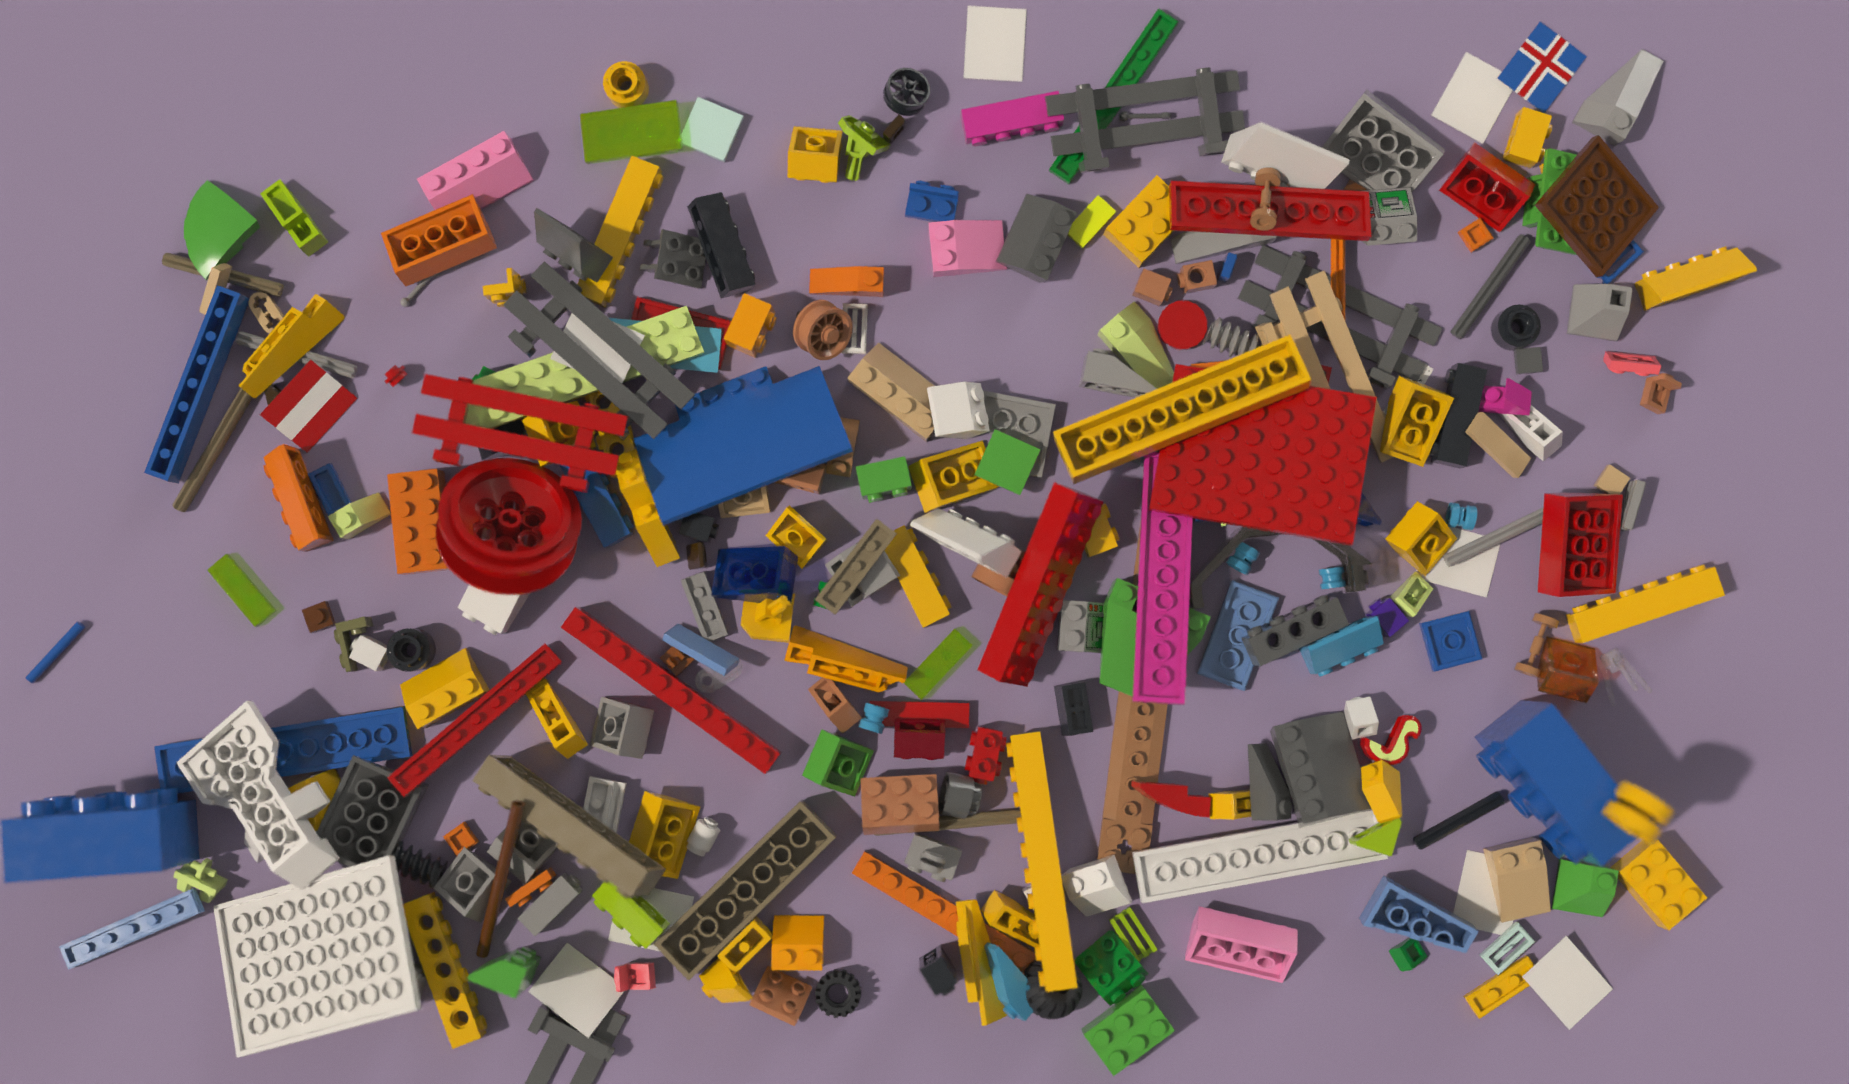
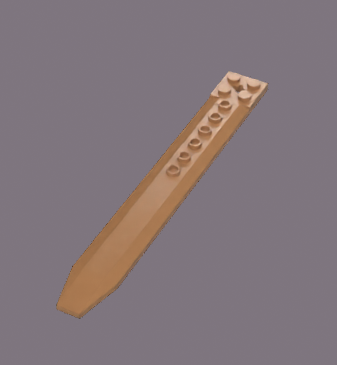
M1141 521L1132 582L1136 586H1138ZM1136 598V601H1135L1134 606H1133V608H1132V611H1133V612H1136V613H1137V598ZM1118 691L1097 860L1115 855L1121 872L1136 874L1132 852L1150 849L1155 802L1131 786V782H1158L1168 704L1132 702L1131 696ZM1123 840H1127L1128 845H1131V849L1127 850L1125 854H1122L1121 849L1117 848V845L1122 844Z

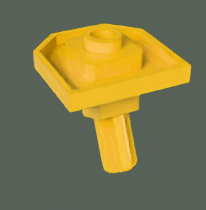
M756 590L743 601L741 627L751 639L789 643L795 594Z

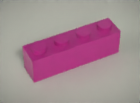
M1059 91L961 109V120L966 145L981 146L986 144L987 140L996 139L998 142L1011 139L1013 135L1021 134V137H1028L1034 135L1035 131L1045 129V132L1059 130V127L1063 126L1064 115L1047 117L1045 96L1057 95Z

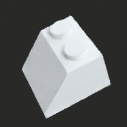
M965 381L927 388L936 437L968 439L990 431L981 383Z
M1115 855L1070 868L1061 875L1069 900L1086 917L1132 903Z

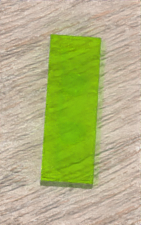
M225 554L207 569L254 627H258L277 611L229 554Z
M954 628L906 679L904 684L922 700L973 645Z

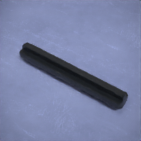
M1499 792L1490 794L1413 838L1414 844L1420 850L1430 846L1505 803L1503 796Z

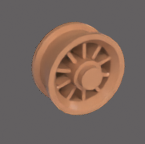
M816 300L797 312L793 327L795 343L802 350L809 352L814 358L818 360L832 359L839 355L849 343L852 335V320L844 310L837 308L831 302Z

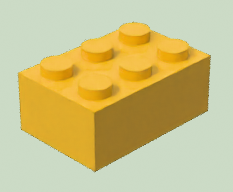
M1156 175L1110 223L1103 233L1138 268L1174 232L1170 230L1169 186Z
M1643 840L1640 841L1610 867L1619 870L1617 879L1655 924L1666 930H1671L1707 899L1705 894L1659 840L1654 845Z

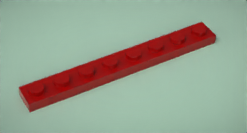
M544 643L387 778L406 798L561 665L562 661Z

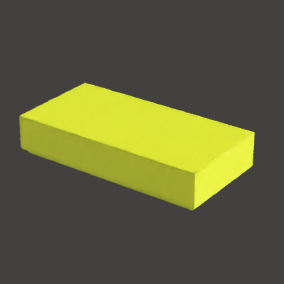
M1097 195L1073 221L1067 236L1083 249L1112 218L1116 211Z

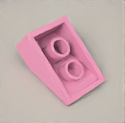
M950 220L928 223L933 277L1007 270L1006 266L996 262L1004 244L1002 220Z

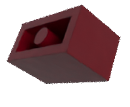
M895 719L894 758L905 760L912 758L927 760L944 759L945 720Z

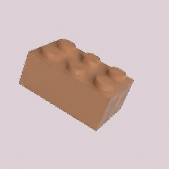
M936 774L861 778L862 828L864 835L939 831Z

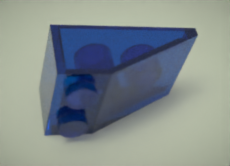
M786 546L719 549L711 596L760 603L766 598L776 600L785 595L787 600L792 603L798 556Z

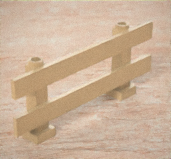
M1325 270L1305 278L1315 306L1300 313L1289 286L1270 294L1280 322L1273 325L1272 322H1267L1255 326L1262 346L1291 334L1310 375V386L1330 389L1306 330V327L1322 321L1351 393L1376 397L1342 315V304L1335 297ZM1376 400L1370 440L1379 462L1382 463L1393 458V456L1380 452L1386 414L1381 411Z

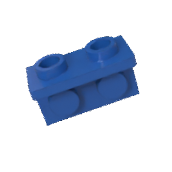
M925 181L910 183L905 217L931 222L954 220L959 191H955L954 187L948 185H940V188L932 187L930 183Z

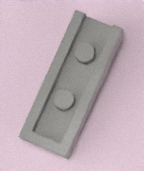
M705 571L681 579L702 637L708 641H713L728 635Z

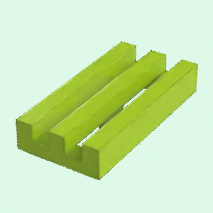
M1130 906L1109 919L1122 942L1139 962L1144 957H1148L1150 953L1158 950ZM1125 915H1130L1131 919L1133 920V922L1139 929L1140 933L1148 943L1149 948H1144L1139 938L1131 928L1130 924L1124 917ZM1119 919L1140 949L1141 953L1138 955L1116 923Z

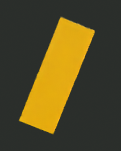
M1524 955L1509 965L1499 975H1494L1463 997L1477 1018H1482L1529 987L1530 985L1523 976L1534 964L1527 955Z

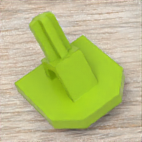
M848 115L842 117L838 122L843 132L848 135L845 155L849 157L845 177L849 180L858 181L863 158H866L869 153L873 156L885 152L891 144L878 135L871 124Z

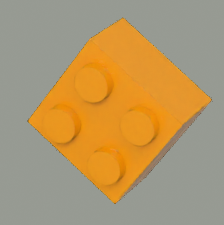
M744 293L724 337L727 345L756 358L758 353L762 354L767 340H765L768 330H773L777 321L772 305Z

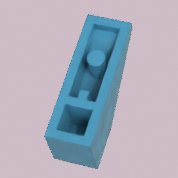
M987 942L984 947L998 999L1005 1006L1003 1011L1012 1019L1018 1018L1026 1021L1034 1012L1026 999V991L1030 989V985H1026L1028 979L999 946Z

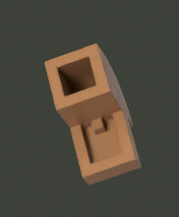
M840 417L853 452L827 461L826 474L851 477L860 420Z

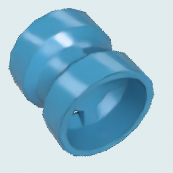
M1449 503L1445 516V523L1448 527L1455 528L1461 526L1464 530L1472 531L1477 520V507L1471 505L1462 507L1459 503Z
M1239 541L1235 547L1236 552L1233 556L1229 557L1226 564L1240 573L1248 575L1251 571L1252 562L1258 559L1260 553L1251 546Z
M866 702L864 707L866 717L861 719L859 727L882 734L885 727L882 721L888 717L890 709Z

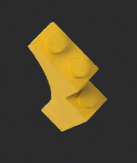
M637 450L621 454L616 469L619 486L632 511L636 529L656 567L679 559L680 555L676 541L668 525H663L660 520Z

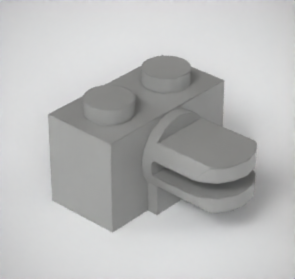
M915 832L904 863L908 864L907 869L922 874L924 870L932 873L931 878L945 882L948 879L952 881L962 849Z

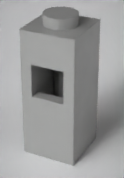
M564 873L517 919L534 936H537L583 891L579 887L581 885L580 881L574 875L570 874L568 876Z

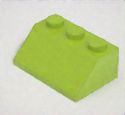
M603 882L592 895L595 899L594 904L601 911L610 913L613 916L612 922L621 930L625 928L631 934L630 939L638 947L643 946L646 949L670 923L643 896L626 898L617 892L618 887L614 884Z

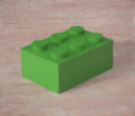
M1142 984L1126 995L1121 1002L1114 1004L1081 1028L1083 1035L1113 1076L1175 1031Z

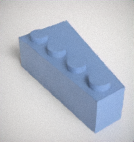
M1383 875L1359 917L1363 926L1382 929L1393 934L1397 933L1408 936L1411 939L1430 942L1434 945L1463 953L1468 951L1479 932L1472 923Z

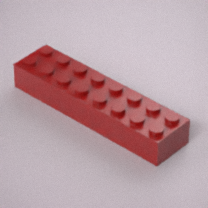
M1053 483L977 669L978 671L1002 683L1028 687L1029 682L1034 676L1037 662L1043 654L1047 638L1053 630L1056 616L1063 606L1065 594L1072 584V577L1082 560V553L1086 543L1091 538L1093 526L1101 514V507L1104 501L1082 491Z

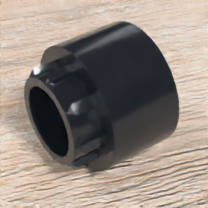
M1520 304L1512 305L1498 313L1491 324V334L1495 343L1501 348L1510 351L1524 348L1533 343L1541 329L1537 313L1532 308ZM1512 322H1516L1520 326L1519 333H1515L1512 330Z
M406 628L399 630L391 636L387 644V657L390 663L401 671L423 670L432 663L436 654L433 638L421 629ZM410 643L416 646V653L413 657H410L406 651Z

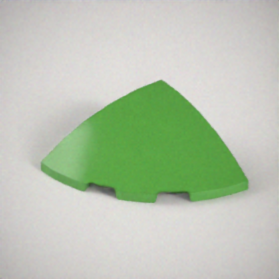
M207 180L198 189L189 204L184 220V239L188 255L194 267L206 281L209 278L212 267L227 263L243 249L242 244L260 228L258 221L210 181Z

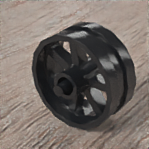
M897 69L890 74L883 90L884 101L897 114L902 116L916 115L924 108L929 98L930 84L926 77L915 69ZM896 80H901L902 85L897 83ZM890 86L898 91L892 93ZM915 97H921L923 101L919 103Z

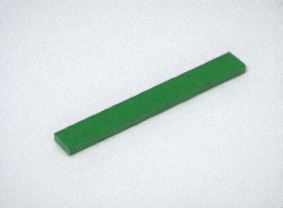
M1158 8L1105 88L1138 84L1179 21ZM1121 107L1096 110L1098 130L1107 129ZM1080 126L1077 127L1074 133L1080 132ZM1083 153L1058 156L1049 168V172L1070 184L1079 171V163L1084 160Z

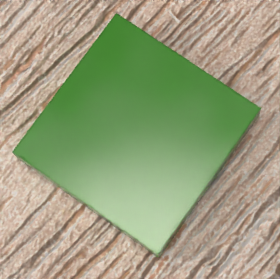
M995 429L975 472V476L1017 495H1021L1041 449Z

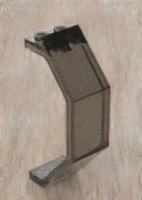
M1246 527L1236 529L1190 578L1189 608H1204L1203 582L1246 538L1283 534ZM1313 539L1340 560L1342 567H1344L1345 593L1366 590L1365 585H1368V574L1366 570H1363V566L1372 564L1349 545Z

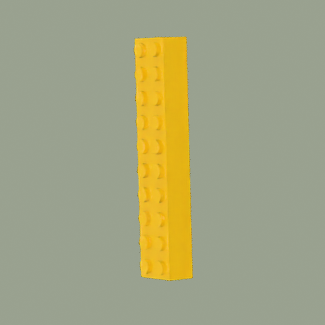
M1290 334L1053 432L1054 440L1074 485L1308 389L1311 378Z

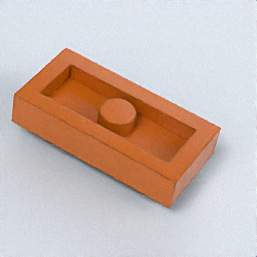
M551 867L505 898L506 902L510 907L516 903L521 907L532 899L530 894L538 889L541 893L553 884L551 879L556 876V873Z

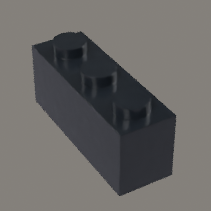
M941 945L919 958V971L935 997L940 994L946 996L956 989L954 985L958 983L957 971Z

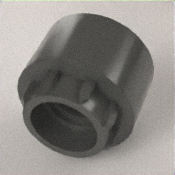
M947 772L940 789L939 814L966 819L968 815L973 816L977 814L982 797L981 784L974 782V778L967 775Z

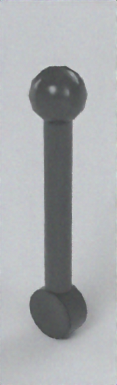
M1123 111L1119 117L1122 121L1142 118H1161L1166 120L1171 119V113L1128 114L1126 111Z

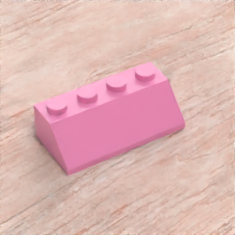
M505 131L417 178L427 199L435 210L472 194L480 209H483L534 181L512 140Z
M1199 906L1192 923L1185 960L1283 983L1297 955L1298 929Z

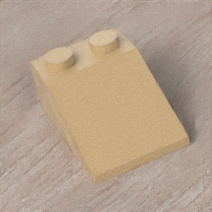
M1530 837L1483 848L1501 923L1551 912L1547 865L1541 840Z

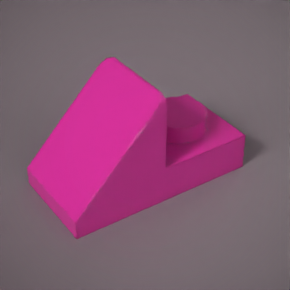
M1506 378V387L1484 386L1478 412L1530 416L1532 391L1510 378Z

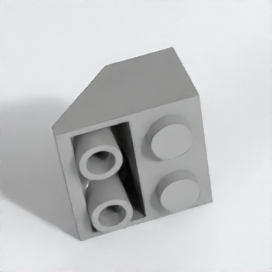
M857 543L825 564L832 576ZM885 551L847 599L852 607L900 576Z

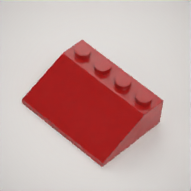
M1544 493L1538 593L1556 597L1616 593L1622 494Z

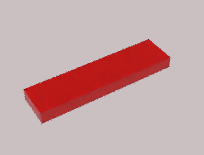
M869 701L871 704L890 709L888 717L882 721L884 726L895 727V719L945 720V728H969L970 703Z

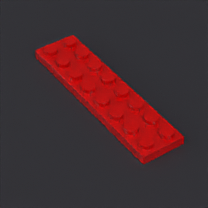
M1171 181L1169 184L1170 230L1356 241H1369L1371 238L1369 192L1270 186L1269 190H1271L1272 194L1268 209L1276 213V225L1270 230H1258L1251 225V214L1254 210L1261 208V191L1265 186Z

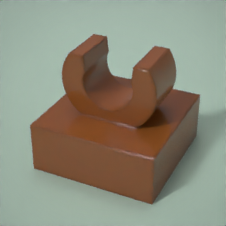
M673 646L660 657L676 676L695 661L694 658Z

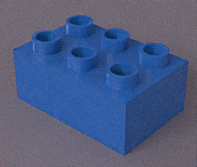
M1520 700L1475 736V739L1483 747V750L1476 755L1479 763L1493 778L1497 779L1502 775L1513 785L1515 789L1507 795L1510 802L1525 818L1528 819L1534 815L1544 824L1547 829L1539 837L1548 850L1558 859L1565 855L1574 864H1578L1583 860L1603 866L1637 839V837L1625 832L1602 814L1608 801L1622 803L1615 795L1618 785L1552 703Z
M177 788L145 790L144 793L127 794V791L107 792L77 798L76 795L46 797L43 800L21 802V816L1 820L4 883L162 872L200 859L196 799L178 800Z

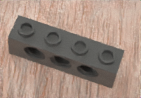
M1327 594L1319 596L1313 600L1314 604L1308 607L1305 605L1298 606L1291 610V615L1286 617L1280 615L1269 620L1270 624L1263 628L1259 625L1247 631L1248 635L1241 637L1252 664L1261 667L1348 626V620L1338 597H1328ZM1317 612L1320 615V621L1317 625H1314L1312 617ZM1295 622L1298 626V631L1295 635H1292L1290 627ZM1271 633H1274L1276 642L1270 646L1268 637Z

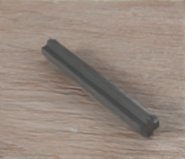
M1523 234L1517 236L1452 328L1451 334L1458 339L1465 336L1530 244L1528 237Z

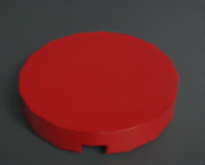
M1176 301L1169 304L1161 312L1158 319V333L1161 340L1176 350H1188L1197 346L1203 340L1207 331V318L1204 311L1197 304L1190 301Z

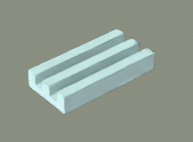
M1515 922L1481 952L1479 956L1499 975L1525 952L1535 940L1518 922ZM1517 931H1519V933H1517L1508 943H1506L1498 952H1496L1491 958H1489V956H1491L1499 947H1501L1510 937H1512ZM1523 937L1526 938V940L1523 943H1521L1497 966L1494 964L1505 953H1507L1511 948H1513V946L1516 943H1518Z

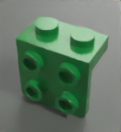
M1112 930L1107 931L1075 959L1077 967L1110 1006L1121 1002L1125 998L1126 993L1133 987L1140 986L1149 974Z

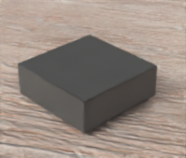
M1541 347L1514 350L1516 375L1543 372Z

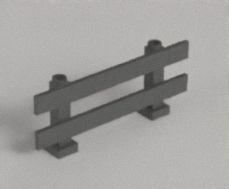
M1211 67L1197 69L1196 76L1094 90L1091 88L1090 83L1075 86L1076 92L1045 96L1047 117L1078 113L1080 132L1055 135L1050 138L1053 157L1083 153L1084 160L1079 163L1080 173L1105 170L1109 167L1108 157L1102 158L1101 150L1203 136L1204 141L1203 145L1198 146L1199 157L1221 154L1225 152L1228 140L1222 141L1221 133L1245 129L1243 110L1219 113L1216 94L1240 90L1238 70L1213 74ZM1198 97L1200 116L1098 130L1096 110Z
M1262 245L1254 264L1281 276L1274 292L1288 286L1292 292L1295 283L1309 289L1305 278L1320 272L1305 265L1307 257L1300 252L1293 251L1292 255L1288 257ZM1327 275V278L1331 285V276ZM1246 280L1237 299L1264 311L1263 315L1259 314L1255 318L1252 327L1255 328V326L1267 322H1272V325L1278 323L1279 317L1270 298V294L1274 292ZM1345 283L1346 307L1393 328L1386 345L1348 328L1359 356L1376 363L1375 367L1370 368L1366 372L1369 381L1379 387L1388 389L1393 385L1396 378L1391 375L1392 371L1418 382L1426 364L1401 351L1408 336L1433 347L1442 328L1417 317L1419 308L1412 304L1406 303L1404 308L1400 309ZM1296 303L1299 313L1307 309ZM1322 321L1306 327L1308 332L1331 342Z
M544 261L531 277L547 290L553 298L539 311L523 295L516 291L503 306L526 327L520 333L514 329L508 336L509 339L529 358L537 351L533 345L541 339L620 409L617 414L628 416L624 436L617 435L621 440L624 441L630 434L627 428L633 421L650 437L655 439L668 424L648 407L654 398L662 392L682 410L695 394L674 376L676 372L668 364L665 363L662 366L581 294L583 290L573 280L567 282ZM567 309L647 379L635 394L554 324Z
M543 1003L538 1008L528 1031L537 1035L542 1030L550 1035L525 1084H548L568 1044L585 1052L570 1084H593L604 1060L606 1062L610 1061L616 1049L612 1045L627 1016L610 1009L601 1021L595 1035L591 1034L587 1038L562 1017L551 1014V1009Z

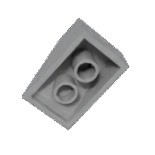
M1094 348L1093 352L1088 351L1084 358L1079 384L1081 388L1134 398L1157 389L1116 357L1108 355L1107 350Z

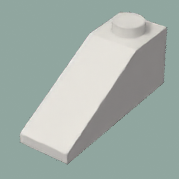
M1532 405L1530 407V416L1498 413L1521 442L1542 461L1546 460L1562 446L1563 431Z

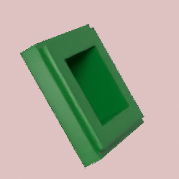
M1410 937L1389 950L1397 967L1402 972L1413 970L1428 957L1420 942Z

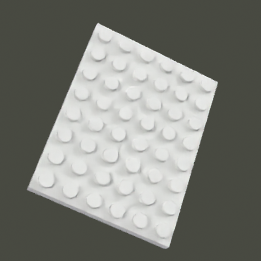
M386 856L320 875L302 890L293 884H288L213 906L237 1057H244L421 1010L394 856Z

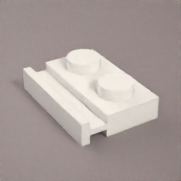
M590 776L583 809L617 833L627 783Z

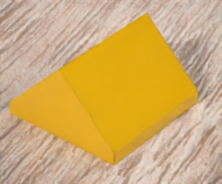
M790 505L766 534L768 539L802 569L828 541Z

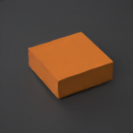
M1478 218L1457 232L1470 252L1493 239L1481 218Z
M466 821L443 836L456 856L464 847L470 849L480 842Z

